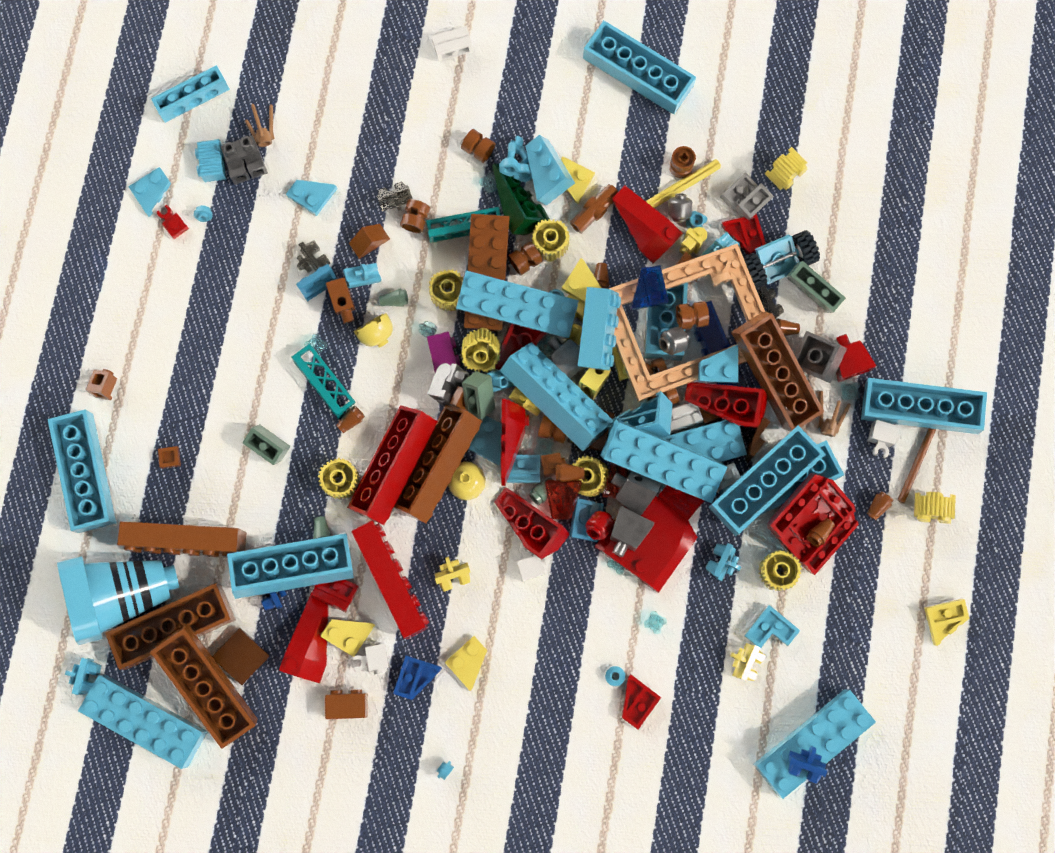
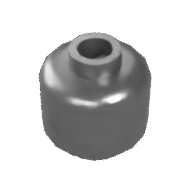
M677 193L675 197L669 199L668 216L674 222H686L692 215L693 202L690 198L686 197V194Z
M680 327L664 331L659 339L660 348L669 355L685 351L688 347L689 335Z

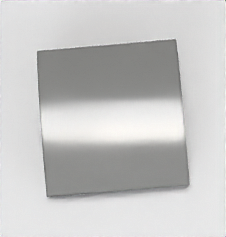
M744 173L720 196L729 207L749 220L774 197L762 183L758 186L747 173Z

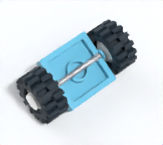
M808 230L793 236L788 234L756 248V254L751 253L744 256V261L755 288L786 277L798 262L803 261L809 266L820 261L819 247L816 245V240L814 241V236Z

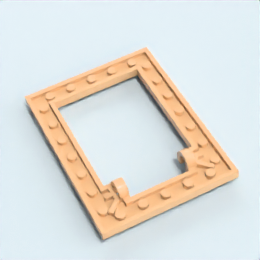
M738 244L609 288L619 293L621 297L620 308H617L616 315L619 317L618 327L615 328L614 335L616 336V348L637 401L655 396L660 391L663 393L698 380V362L728 348L650 376L622 305L709 275L714 287L723 281L725 283L731 282L745 319L749 321L761 312H765ZM738 346V365L747 361Z

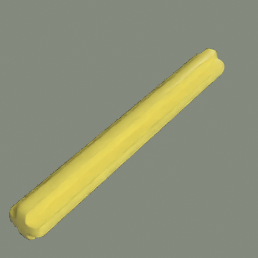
M714 159L646 202L653 208L658 207L674 197L675 194L681 193L721 168L720 162Z

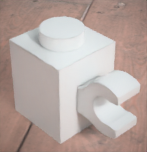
M879 420L871 424L868 442L876 444L873 449L874 456L881 449L884 452L883 458L888 457V447L898 443L900 438L898 425Z
M734 463L727 465L728 468L717 492L734 484L741 478Z
M522 546L519 547L520 554L524 559L517 561V565L523 582L545 575V570L548 569L545 558L541 560L536 555L532 556L533 553L530 551L524 552Z
M386 644L365 647L366 656L357 655L353 657V660L360 659L362 662L360 667L355 668L356 671L363 670L366 664H368L369 671H374V674L385 673V668H390Z

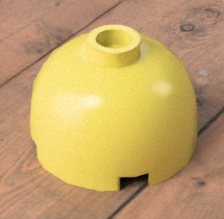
M384 313L365 323L364 327H359L354 333L362 344L370 347L377 345L380 348L388 343L387 339L392 334L393 324L388 314Z
M461 462L454 472L448 487L450 492L458 499L472 500L477 498L484 490L486 478L483 470L478 465L472 462Z

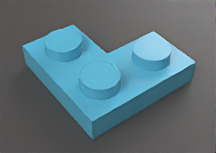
M768 605L744 637L760 647V649L772 634L786 646H789L801 630Z

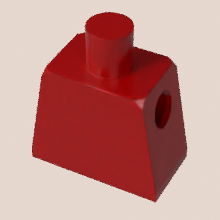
M847 334L836 338L839 345L847 348L836 371L838 382L872 371L876 367L875 362L860 340L850 343Z

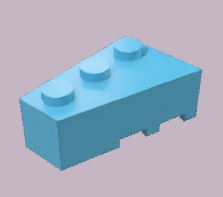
M539 134L525 147L537 201L548 205L574 185L575 182L551 142Z
M660 391L650 401H642L640 403L641 406L633 411L629 409L612 419L614 422L617 419L660 438L669 436L671 431L672 402ZM614 422L608 429V436L613 427Z

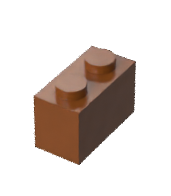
M362 689L350 690V694H343V690H330V694L325 695V719L368 718V693H362Z

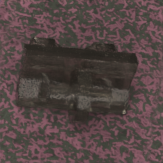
M401 181L394 185L395 189L389 192L387 188L379 189L378 196L376 197L382 212L397 208L398 212H401L400 206L407 204L409 199H413L409 186Z
M314 240L306 245L304 242L298 244L301 248L300 252L305 257L303 258L302 255L297 257L299 261L297 268L299 271L305 269L309 273L312 271L310 265L315 271L326 264L330 265V261L325 254L317 259L314 257V254L320 251L319 246Z
M760 287L757 293L765 312L772 313L776 319L784 313L782 305H774L772 301L776 298V292L774 288Z

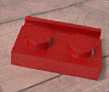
M668 485L658 495L662 501L687 521L705 501Z
M347 580L318 584L314 586L315 588L310 596L346 613L359 586Z

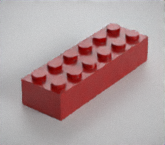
M400 405L347 508L367 519L385 525L392 509L399 500L404 486L408 483V478L416 467L422 451L426 448V444L434 432L438 421L420 410Z
M372 520L352 530L351 532L403 638L409 639L429 629L427 624L430 622L425 612H420L418 606L421 604L417 596L411 594L409 590L412 586L408 578L401 574L403 567L397 558H393L392 554L395 551L390 542L384 539L386 533L383 527Z

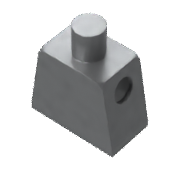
M555 335L547 342L553 350L547 357L569 379L583 368L578 366L580 346L574 341L567 339L561 343Z
M631 471L627 478L616 473L611 481L612 484L620 488L616 499L630 511L640 516L653 500L662 484L634 471Z
M621 506L610 537L612 541L616 542L612 552L623 557L627 548L635 551L652 529L654 522Z

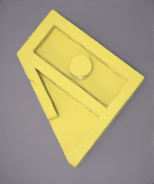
M331 619L320 636L354 657L375 624Z
M473 636L445 662L469 691L473 689L487 649Z

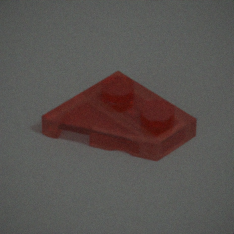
M611 462L603 497L618 501L616 495L620 488L612 484L611 481L616 473L627 478V469Z
M548 480L545 482L552 519H570L572 517L582 485L581 480L566 482Z

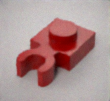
M165 205L167 213L161 214L158 210L157 214L162 220H165L162 225L172 238L176 239L189 228L177 212L173 215L171 208Z

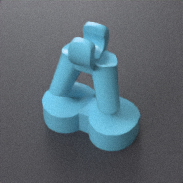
M516 136L515 141L511 140L508 144V156L499 163V172L510 177L513 176L514 179L528 182L532 179L530 165L527 164L529 161L523 146L522 137ZM515 153L520 154L522 158L520 163L514 159Z

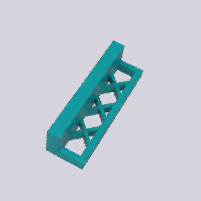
M499 207L426 220L430 243L470 236L471 222L467 221L471 218V214L488 215L496 213V215H500ZM455 220L462 223L449 226L450 223ZM440 224L443 227L432 229L431 225Z
M309 343L291 356L294 364L337 419L342 418L344 412L356 402ZM310 350L314 355L313 362H306L301 356ZM315 366L325 369L324 377L315 376ZM326 381L335 382L336 390L327 391L325 388ZM338 395L346 396L349 400L341 408L337 404Z

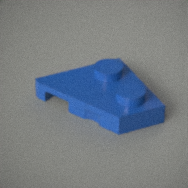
M406 655L393 694L413 700L442 670V667Z

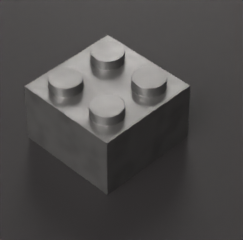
M806 331L795 357L803 372L831 384L847 348Z

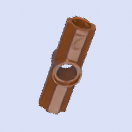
M608 184L596 197H591L584 204L583 209L570 221L573 229L582 234L594 221L601 219L606 213L607 208L613 204L612 198L618 193V190L613 185Z

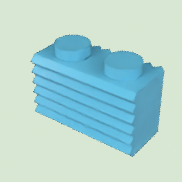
M216 139L197 142L198 148H195V156L197 160L199 159V165L196 167L198 176L206 183L226 180L221 141Z

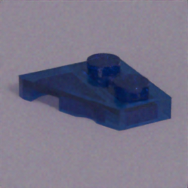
M661 265L642 268L631 310L668 304L669 301Z

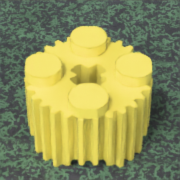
M793 147L788 149L790 152L788 155L782 154L772 164L774 168L771 172L767 170L765 173L780 190L783 188L785 190L789 189L794 184L793 179L797 175L801 177L808 170L806 166L808 162Z
M550 219L548 221L541 220V223L538 222V226L535 225L532 243L539 251L541 257H543V260L552 262L557 260V258L560 259V256H564V253L566 254L570 237L567 226H565V223L562 224V221H554V219L552 221Z
M448 269V271L444 270V272L440 271L436 275L433 274V277L430 278L431 281H429V294L433 304L439 307V309L442 308L451 312L456 311L464 279L461 277V273H458L457 270L454 272L453 269ZM451 288L450 292H445V289Z
M480 328L477 331L473 330V333L467 334L463 339L461 352L464 366H467V369L478 370V372L482 370L487 373L488 370L492 371V368L495 369V364L498 363L500 357V343L497 340V336L494 333L491 334V331L489 332L487 328Z
M582 456V458L576 460V463H573L574 466L585 468L584 480H574L568 483L572 485V488L578 494L595 497L608 489L610 483L608 480L611 478L609 477L610 473H608L609 469H607L604 462L593 457ZM589 473L592 474L591 479L587 480L586 477L589 476Z
M340 458L334 459V461L330 460V463L326 462L327 465H323L324 467L320 468V475H318L322 490L334 499H345L353 496L359 485L358 482H360L357 469L348 460L345 461L343 458L342 460ZM342 475L343 480L338 483L335 479Z
M919 492L915 493L914 516L917 517L919 522H931V519H937L939 523L951 524V519H955L956 495L950 494V497H944L940 492H926V495L921 496Z
M781 550L774 551L760 562L758 570H760L759 574L761 576L759 578H762L761 582H764L768 589H775V591L787 590L799 581V574H801L800 570L802 569L800 567L801 563H798L799 559L796 560L795 556L792 557V553L789 554V552ZM777 566H779V569L783 568L784 570L781 576L776 571L778 569Z

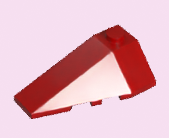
M624 185L612 198L619 214L626 222L630 234L634 237L639 251L652 264L682 236L683 233L669 219Z

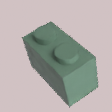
M475 371L462 382L465 409L482 420L495 409L492 377Z
M261 424L252 427L242 442L272 465L281 462L291 447Z

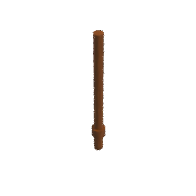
M928 428L899 495L898 502L905 504L936 429Z

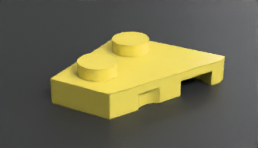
M562 156L561 160L575 182L566 191L573 197L574 202L579 205L595 176V172Z
M580 258L561 290L585 304L587 287L601 288L585 261Z
M962 598L924 608L933 645L935 646L940 645L947 635H951L957 630L959 625H963L970 619L965 599Z

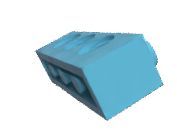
M215 65L151 98L166 123L230 90L218 66Z

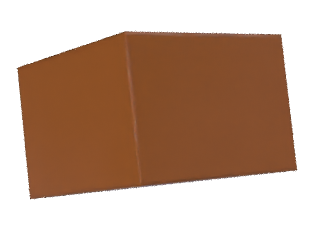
M381 224L362 227L349 242V245L360 259L389 241L390 238Z

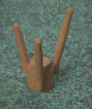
M251 104L258 128L256 133L248 120H245V123L259 147L269 146L272 144V140L275 139L273 133V105H269V131H267V128L261 127L255 105Z
M820 391V392H819V402H820L822 408H823V391ZM840 400L837 401L832 419L826 418L825 422H823V413L819 415L817 428L821 429V434L835 437L838 434L839 428L851 406L850 403L846 405L838 422L836 418L841 404Z

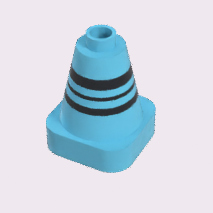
M81 556L57 562L73 635L78 645L103 639V632L170 599L169 590L179 588L174 565L163 568L161 560L85 563Z

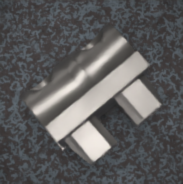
M253 135L242 137L240 140L232 143L227 142L221 146L229 169V175L234 185L250 180L248 171L252 179L268 174Z
M447 363L441 364L436 370L427 394L443 407L445 405L452 406L450 402L457 387H462V382L470 375L457 364L452 363L451 366Z

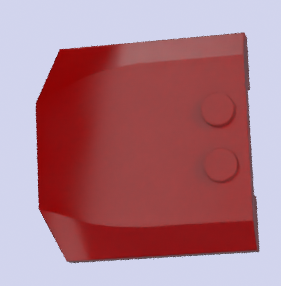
M814 473L809 474L766 523L767 528L789 553H792L796 560L799 559L798 563H801V566L813 575H816L859 524L855 520L854 512L856 510L854 504L832 479ZM825 518L833 521L835 526L824 545L816 547L808 541V531Z
M655 496L641 515L654 522V525L635 551L627 548L623 557L614 554L612 551L616 542L610 539L612 531L605 539L599 540L595 548L659 593L698 537L689 520L684 519L664 501Z

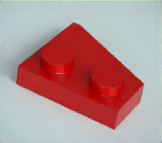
M757 214L750 220L741 217L722 222L721 224L722 228L740 244V247L748 255L756 253V248L766 244Z
M630 674L628 676L621 718L639 730L662 697Z

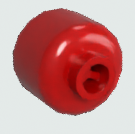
M595 511L586 522V532L594 540L605 539L614 527L612 516L608 512Z

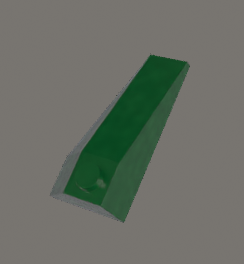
M494 163L492 165L504 216H509V230L512 234L528 235L535 230V225L538 226V222L541 223V220L548 221L550 219L542 205L536 204L531 199L533 196L531 192L521 187V181L514 179L513 176L510 177L500 173L499 164Z

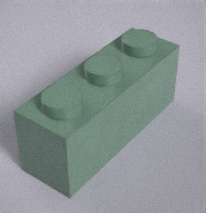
M803 261L798 262L786 276L789 281L827 313H834L846 299L844 295Z

